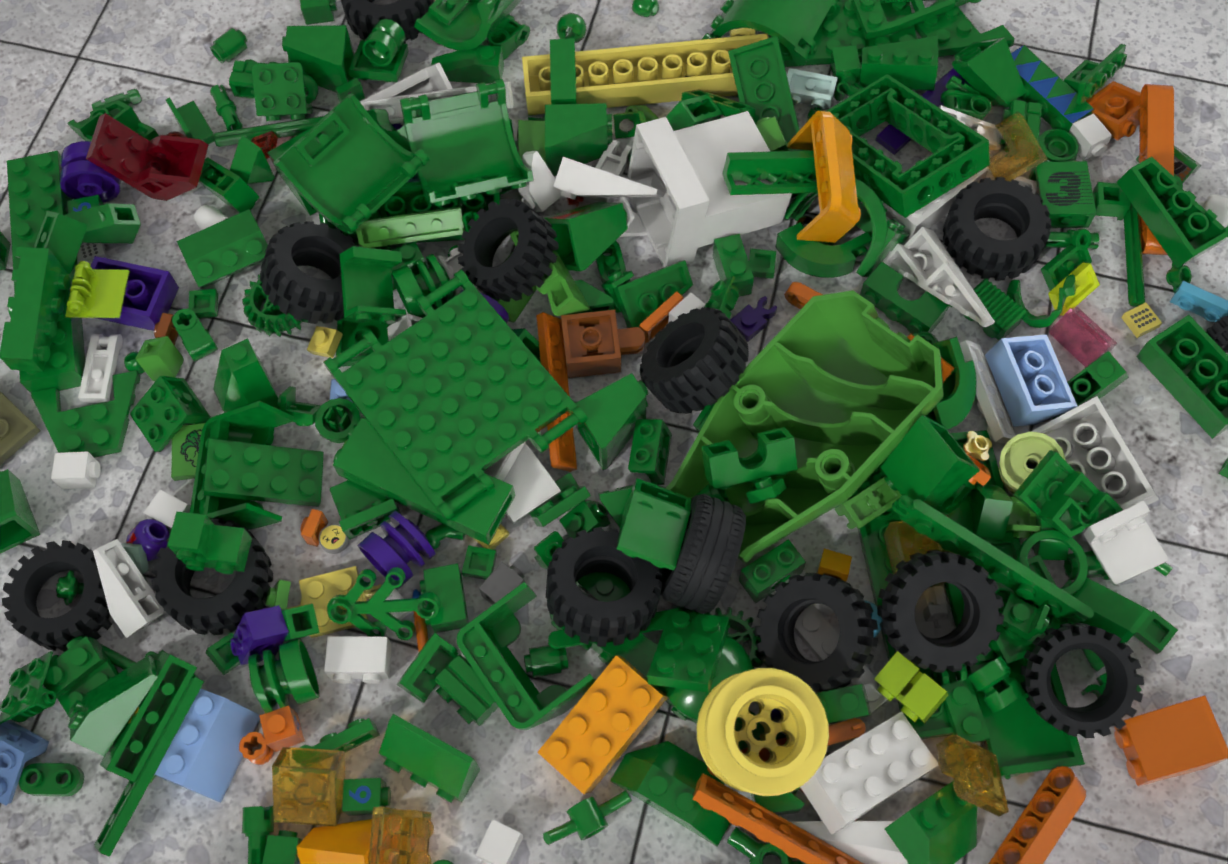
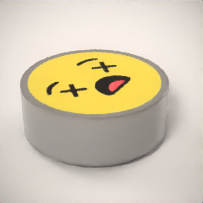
M330 524L321 530L319 543L327 553L338 554L346 549L349 538L343 533L340 525Z

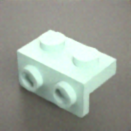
M789 68L787 77L794 105L803 103L810 105L812 108L819 107L821 110L831 108L838 77Z

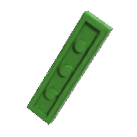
M461 206L365 220L356 231L359 246L373 248L462 235L465 227L462 222Z

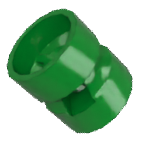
M389 19L380 20L363 43L362 49L365 57L377 66L389 65L403 45L405 33L398 23Z
M1002 656L968 676L976 690L985 693L983 700L993 714L1026 694L1017 678L1009 676L1011 669ZM998 682H1001L1004 688L1000 693L993 687Z

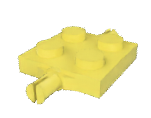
M353 566L299 580L302 595L301 605L287 609L313 604L319 633L310 635L311 638L356 627L350 622L345 624L333 622L328 616L327 605L334 596L346 595L350 591L359 575L358 568ZM382 584L364 590L356 602L370 599ZM339 606L342 610H346L343 606ZM361 614L364 618L368 620L367 614Z

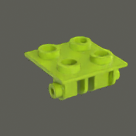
M80 261L75 266V274L70 288V297L67 301L65 316L77 318H120L129 270L92 269L89 262Z

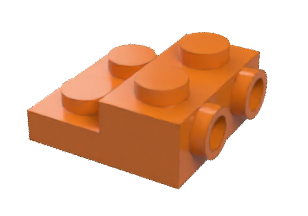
M1112 81L1094 94L1092 98L1086 100L1094 108L1092 114H1095L1112 134V138L1120 140L1124 136H1132L1136 127L1140 125L1141 93Z

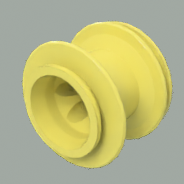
M756 668L734 674L721 681L711 690L699 711L697 742L700 753L707 767L718 779L739 791L761 796H777L792 792L803 786L814 776L827 752L829 727L825 709L820 699L808 684L799 677L783 670ZM753 701L759 705L757 715H752L748 710ZM773 709H777L781 713V719L777 723L773 722L770 718V713ZM737 717L743 722L742 729L739 731L734 729ZM757 722L762 724L765 733L760 734L759 741L752 735V730L756 729ZM779 732H783L787 738L786 743L782 746L776 742V735ZM741 740L748 744V751L745 754L738 747V743ZM762 748H767L770 752V757L765 762L759 757V752Z

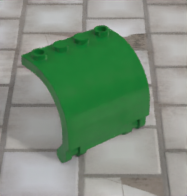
M436 0L429 7L428 12L421 19L418 18L414 27L444 47L460 51L471 50L481 45L522 0Z
M726 0L720 8L723 11L722 14H718L710 24V27L713 28L710 35L721 38L726 32L735 28L759 30L771 37L777 36L779 42L789 50L793 61L798 65H805L809 58L808 53H811L816 46L813 40L827 13L835 12L838 6L837 2L840 0Z
M503 79L494 80V83L487 85L485 82L476 84L477 91L431 101H428L426 94L419 95L418 99L413 100L408 98L400 99L410 152L415 153L418 149H422L431 160L417 172V177L426 199L430 203H435V206L451 203L450 199L458 197L461 200L473 199L476 197V193L485 191L486 194H496L501 192L503 187L511 186L512 189L523 188L527 186V182L534 181L532 170L522 162L513 138L506 106V90ZM496 94L497 100L488 102V95ZM420 109L421 115L412 117V111Z
M350 93L273 163L317 212L338 229L351 234L431 160L422 149L412 153L395 142L374 121L356 96Z

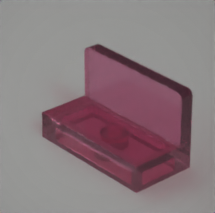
M1078 307L1070 308L1049 330V333L1085 367L1089 366L1107 351L1110 352L1118 344Z

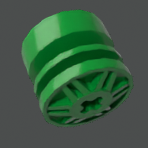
M433 254L426 256L429 269L419 259L416 261L418 273L415 275L407 265L391 272L393 282L408 314L424 318L426 315L417 305L416 299L422 295L427 296L450 280L444 267ZM453 292L443 298L445 303L454 297ZM439 300L433 305L437 309L443 304L442 301Z
M301 638L281 644L279 646V660H277L270 649L263 651V659L258 653L248 657L252 689L265 713L277 710L278 705L280 708L288 706L289 694H292L299 705L320 697L316 673L307 648Z

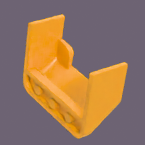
M817 111L788 142V148L811 150L814 152L820 213L797 234V240L836 243L855 226L861 217V210L858 207L851 147L852 135L848 128L828 111Z

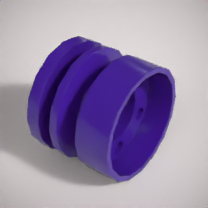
M394 511L388 517L395 528L386 521L380 524L386 535L384 539L371 532L357 546L384 577H386L391 568H401L405 572V580L398 587L400 589L414 576L407 563L411 561L421 568L425 565V562L419 553L429 560L436 553L425 534L411 520ZM391 575L392 579L400 580L397 575Z

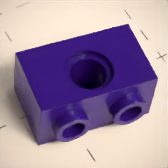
M280 606L244 613L230 641L232 653L234 656H238L240 665L248 664V657L255 653H258L263 659V651L270 649L276 656L279 646L284 642L289 633Z

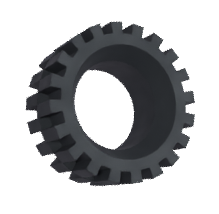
M504 198L500 199L499 205L494 201L489 203L488 211L484 209L477 212L479 218L476 221L470 220L468 225L471 226L469 232L464 231L461 236L465 243L459 244L458 251L463 256L458 257V264L463 266L460 270L464 271L472 284L498 300L510 302L511 298L515 301L521 300L522 293L530 296L534 293L533 286L536 285L540 288L545 283L541 278L544 274L550 276L553 271L549 268L550 263H556L557 256L553 251L558 250L559 247L558 242L554 240L557 237L556 231L551 228L552 225L525 203L513 198L511 201ZM518 230V242L511 256L502 264L492 267L494 255L501 242L509 234Z
M62 540L61 546L55 541L46 543L47 550L44 551L37 546L31 550L34 555L33 557L28 559L23 555L18 560L22 567L19 570L14 568L10 570L8 575L13 578L12 583L4 582L3 591L9 594V597L2 598V606L9 610L4 614L7 620L13 623L11 626L16 631L48 650L56 651V648H59L65 652L68 650L67 644L72 639L79 636H88L98 640L102 636L97 631L101 627L108 630L112 623L107 620L110 613L93 551L78 542L74 545L71 541ZM68 570L81 572L84 580V589L76 606L59 617H41L37 610L36 601L43 585L59 572Z
M1069 623L1060 624L1059 629L1051 627L1044 631L1046 636L1043 639L1036 637L1032 642L1035 648L1032 652L1027 650L1024 655L1028 662L1027 666L1021 665L1020 674L1025 676V682H1021V685L1029 696L1026 700L1043 720L1068 735L1077 737V734H1080L1084 738H1095L1094 733H1098L1103 737L1112 734L1109 729L1112 726L1119 730L1124 727L1126 723L1122 718L1125 715L1133 718L1137 710L1132 708L1131 705L1134 700L1142 701L1143 694L1136 691L1137 685H1144V677L1136 673V669L1141 668L1138 659L1131 657L1130 654L1133 653V650L1129 645L1121 643V638L1106 630L1082 623H1076V625ZM1076 649H1088L1098 655L1105 666L1107 674L1106 686L1101 696L1095 702L1084 707L1063 705L1056 698L1051 686V673L1057 660L1065 653Z

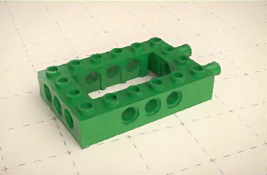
M888 74L865 88L859 83H854V86L850 85L847 91L849 97L827 110L846 126L852 135L851 147L855 178L867 184L885 204L904 218L990 165L988 139ZM814 107V110L811 109L807 115L808 120L816 113L815 111L822 110L819 107ZM886 121L933 154L923 161H917L915 166L903 172L902 165L898 161H892L884 155L881 149H875L867 143V139L864 137L861 139L860 136Z

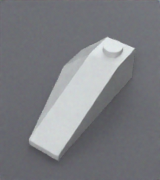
M566 157L562 158L553 186L562 190L560 195L574 200L576 195L585 198L664 197L665 194L664 191Z

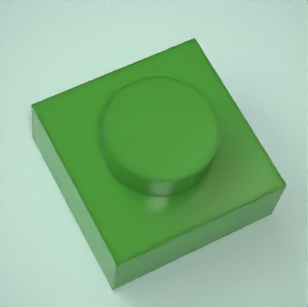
M279 580L273 588H269L266 605L270 607L279 605L281 611L286 610L291 582Z

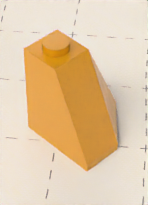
M388 816L315 827L296 848L300 864H391V856H397L400 842L395 817Z

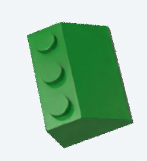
M250 209L177 241L182 255L200 289L263 262L268 246Z
M393 714L391 716L379 750V754L385 759L383 765L397 773L401 769L412 774L409 779L423 788L427 784L438 789L436 795L449 803H452L454 799L462 803L480 772V768L474 758Z
M956 778L884 829L909 864H954L977 847V804L971 797L969 790Z

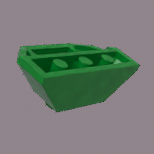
M669 741L625 754L610 782L623 790H627L628 793L716 847L730 825V822L725 817L712 810L703 808L698 802L693 800L697 782L703 773L722 784L724 783L708 772L706 763Z

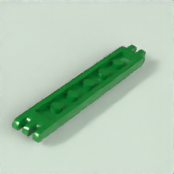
M902 495L892 503L893 511L899 514L900 519L912 526L918 533L931 538L940 544L943 549L974 561L976 565L982 566L993 580L1010 588L1019 597L1029 600L1038 607H1041L1043 604L1050 606L1048 615L1054 616L1063 623L1072 625L1082 623L1093 617L1094 612L1091 607L920 499L913 500L907 495Z

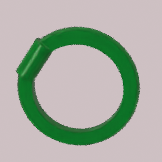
M1041 530L1030 535L1020 546L1015 560L1030 569L1028 554L1035 543L1046 539L1064 543L1075 554L1078 572L1075 580L1062 590L1070 595L1075 594L1083 586L1088 574L1087 558L1080 544L1074 538L1066 537L1057 530Z

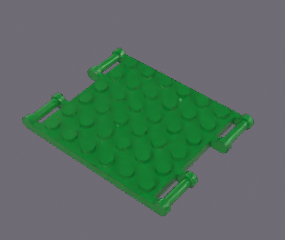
M463 270L456 272L454 278L427 296L422 295L417 298L416 303L426 316L384 345H381L375 335L368 331L363 335V339L335 358L329 357L323 361L330 374L446 521L453 518V513L485 490L489 492L495 487L493 481L484 471L529 439L537 450L543 453L549 448L548 445L576 424L581 425L588 420L585 412L574 403L482 296ZM460 286L463 288L464 291L436 310L432 308L433 304ZM368 348L374 351L344 372L340 371L339 368ZM568 411L570 415L543 435L538 434L539 431ZM476 478L478 482L447 504L443 501L472 479Z

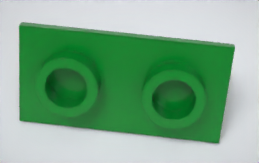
M731 276L724 281L720 280L715 283L711 289V297L704 307L721 310L730 319L732 314L730 311L734 309L740 295L738 288L732 285L735 277Z

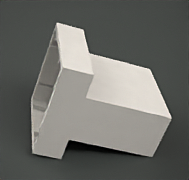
M748 111L673 131L666 117L636 125L627 179L664 191L665 194L664 197H629L636 213H638L663 267L681 260H685L687 265L694 263L697 248L713 244L714 239L736 234L743 235L782 223L792 193L730 195L722 175L727 153L771 152ZM760 180L765 184H773L768 180ZM734 181L735 185H747L743 181Z

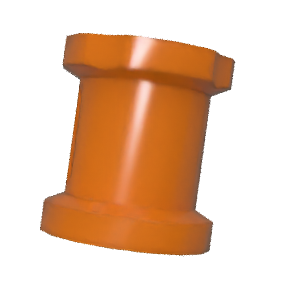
M258 732L248 733L239 743V751L243 757L256 765H263L269 762L274 754V750L266 745L264 736ZM259 744H261V745H262L261 750L257 749V750H255V752L253 753V752H252L253 747L256 748V747L259 746Z

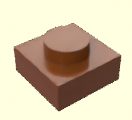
M162 313L160 321L155 325L154 336L155 338L168 336L175 346L178 332L172 322L173 314Z

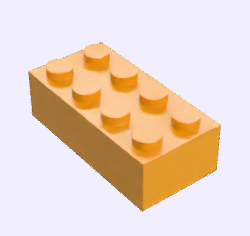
M616 655L537 753L581 793H591L667 700L668 696L656 685L648 684L647 677L625 658Z

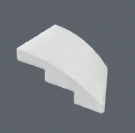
M525 443L504 479V482L513 485L515 498L506 513L513 524L561 492L545 467Z

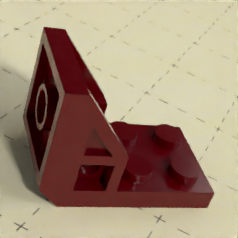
M105 113L99 116L86 159L148 197L167 201L198 186L209 145L200 139L160 135L149 141Z

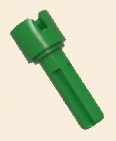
M274 806L243 807L242 834L248 837V864H262L267 836L274 832Z

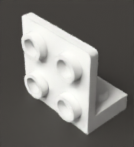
M1145 501L1089 526L1083 534L1110 581L1115 586L1168 561L1166 553L1144 519L1150 512Z

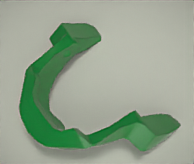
M1068 275L1063 288H1059L1058 307L1049 316H1034L1030 314L1022 301L1019 280H1011L1006 293L1009 295V298L1017 302L1018 305H1021L1022 309H1026L1027 312L1023 318L1025 323L1034 328L1048 327L1061 314L1065 299L1068 296L1075 295V275Z

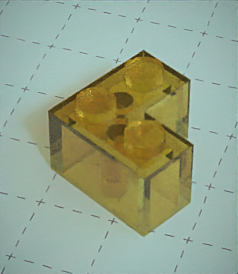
M1016 112L995 125L1007 148L990 158L988 168L994 179L996 177H1004L1006 181L1014 180L1047 160L1046 155L1021 113Z

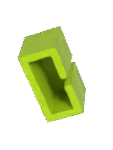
M897 651L874 678L876 683L880 685L876 690L890 702L894 698L903 705L901 711L913 722H916L919 718L926 723L949 695L945 689L928 675L921 673L917 666Z

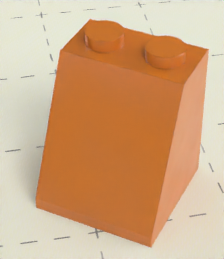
M1205 695L1125 719L1123 721L1126 725L1120 730L1114 727L1116 730L1114 732L1116 743L1125 753L1127 771L1130 777L1135 779L1137 786L1207 769L1228 759V747Z

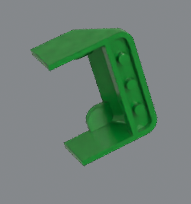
M257 401L209 418L204 424L201 433L190 513L206 514L210 520L212 518H222L225 523L228 520H232L248 530L282 522V516L264 510L262 504L256 501L203 495L207 445L209 438L271 445L274 440V428L293 422L294 416L266 403Z
M525 582L462 627L457 635L459 649L509 723L519 730H529L564 714L579 702L596 681L589 674L569 690L560 685H551L539 693L508 648L510 644L517 640L521 633L520 622L514 613L537 597L535 592Z

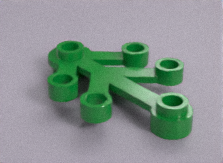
M393 567L388 571L385 582L369 601L356 602L364 590L373 587L377 579L376 574L372 570L364 569L359 573L355 585L346 595L334 596L327 605L329 618L337 624L350 622L366 633L368 637H384L387 632V626L396 633L399 639L409 640L415 631L413 622L409 620L400 621L389 612L416 611L421 618L432 619L438 614L441 601L433 592H425L419 598L385 600L405 580V572L401 568ZM391 575H397L400 580L392 579ZM362 577H368L371 582H365ZM425 601H430L434 605H428ZM339 606H343L346 610H342ZM361 614H370L380 622L371 623ZM401 628H407L410 632H403ZM373 629L379 630L381 634L374 633Z

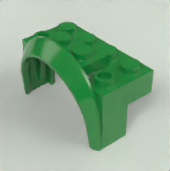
M855 178L858 207L861 210L860 220L855 225L864 232H868L872 237L869 251L856 273L862 277H869L877 266L883 262L888 253L898 243L903 244L910 234L903 230L906 226L895 218L889 219L886 216L888 209L883 206L884 201L867 184ZM798 193L786 210L784 218L798 221L799 218L804 216L815 198L818 197V193Z

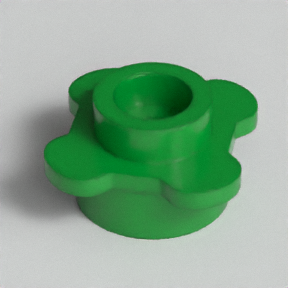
M1173 262L1172 268L1166 274L1167 283L1173 286L1174 292L1182 281L1190 283L1192 278L1191 270L1188 266L1183 265L1177 269Z

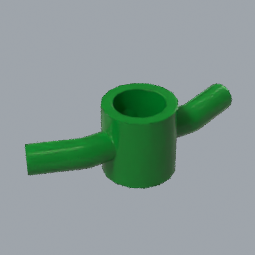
M627 790L599 806L594 797L582 800L567 810L570 821L545 832L543 839L546 844L550 845L577 832L581 841L586 840L608 827L605 816L630 803L632 799Z

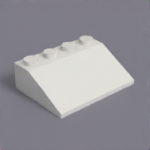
M1098 396L1031 431L1044 433L1055 439L1063 449L1066 462L1075 471L1082 472L1100 491L1108 493L1123 510L1142 501H1145L1148 506L1159 500Z

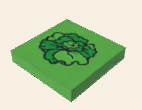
M205 423L183 425L172 438L171 478L174 481L195 479L201 433Z

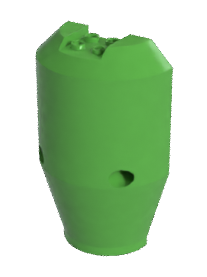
M853 290L813 296L747 365L744 373L739 375V381L736 385H732L724 397L718 398L674 479L665 489L692 498L709 484L705 476L701 446L730 440L738 451V457L746 458L751 456L758 447L757 433L785 427L794 437L798 469L789 471L783 476L772 475L770 477L772 480L783 478L787 489L776 498L752 504L749 503L746 492L755 486L754 482L734 484L731 488L724 489L728 497V503L740 507L746 515L745 532L738 559L747 564L755 554L846 502L894 451L918 418L922 415L927 416L942 400L944 395L940 350L919 335H916L910 341L903 333L898 332L896 334L891 331L889 325L879 318L874 304Z

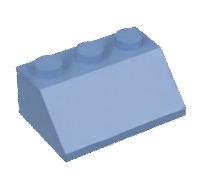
M1047 334L1001 338L985 354L1014 427L1036 425L1078 407Z
M200 689L155 775L221 803L243 758L242 753L239 751V743L248 733L256 731L260 723L259 714L222 696Z

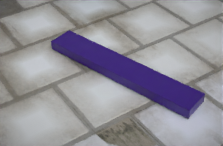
M952 68L935 83L934 91L927 90L922 97L937 107L943 106L940 96L948 90L946 84L953 75L960 78L962 84H970ZM889 124L876 136L875 141L895 155L912 139Z

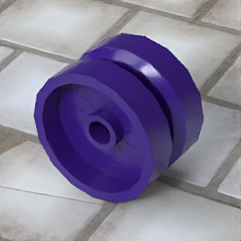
M80 141L65 147L61 154L62 171L60 173L61 190L68 197L79 199L99 195L102 202L105 203L118 196L120 193V179L86 159L91 141Z

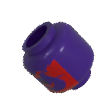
M145 519L140 521L127 535L126 543L142 545L147 561H152L158 558L156 555L160 548L165 549L168 542L166 540L170 537V533L163 523L154 519Z

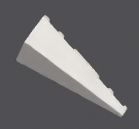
M922 227L905 245L898 243L883 260V263L915 282L916 285L946 304L956 308L962 314L975 320L979 325L987 327L995 322L933 230Z
M789 821L863 864L908 863L884 829L894 821H853L833 835H831L823 821ZM743 828V831L745 833H747L750 836L756 837L755 834Z

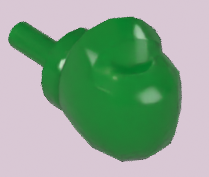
M634 0L632 11L642 17L655 16L659 12L658 0Z

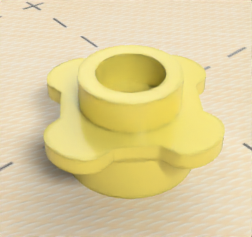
M969 431L966 434L968 440L963 444V450L976 460L987 461L990 457L988 451L992 447L991 440L977 435L975 431Z

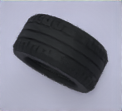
M706 494L693 496L675 570L663 568L660 595L665 601L674 602L675 605L701 614L711 612L716 607L730 580L744 537L746 515L740 507L714 497L711 498V496Z

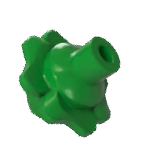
M70 570L65 577L58 579L56 596L64 599L65 605H69L78 594L83 593L84 583H79L78 579L74 576V571Z

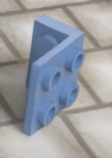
M11 720L0 724V803L3 805H8L12 802L25 762L45 753L49 741Z

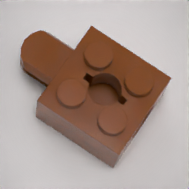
M615 310L561 315L568 378L621 373V356L639 354L645 348V334L640 327L617 329Z

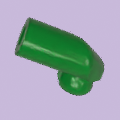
M444 524L428 530L425 534L433 549H438L441 544L440 540L445 538L464 540L466 535Z

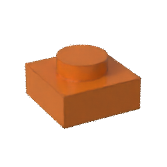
M312 509L309 516L303 519L300 528L301 536L306 543L316 547L319 545L321 530L329 522L322 511Z

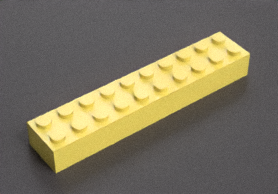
M756 34L575 52L577 104L606 103L607 108L673 102L681 101L682 93L698 89L721 97L738 95L728 51L768 39V35ZM550 54L522 57L528 115L545 114V105H551Z

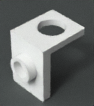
M621 197L619 203H623V207L626 210L628 229L620 237L648 236L638 213H633L626 197Z

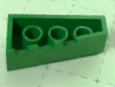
M1150 157L1130 168L1117 181V184L1178 269L1227 239L1228 226L1224 227L1216 220L1218 216L1210 209L1206 211L1195 201L1197 197L1193 193L1184 191L1178 186V180L1153 157Z

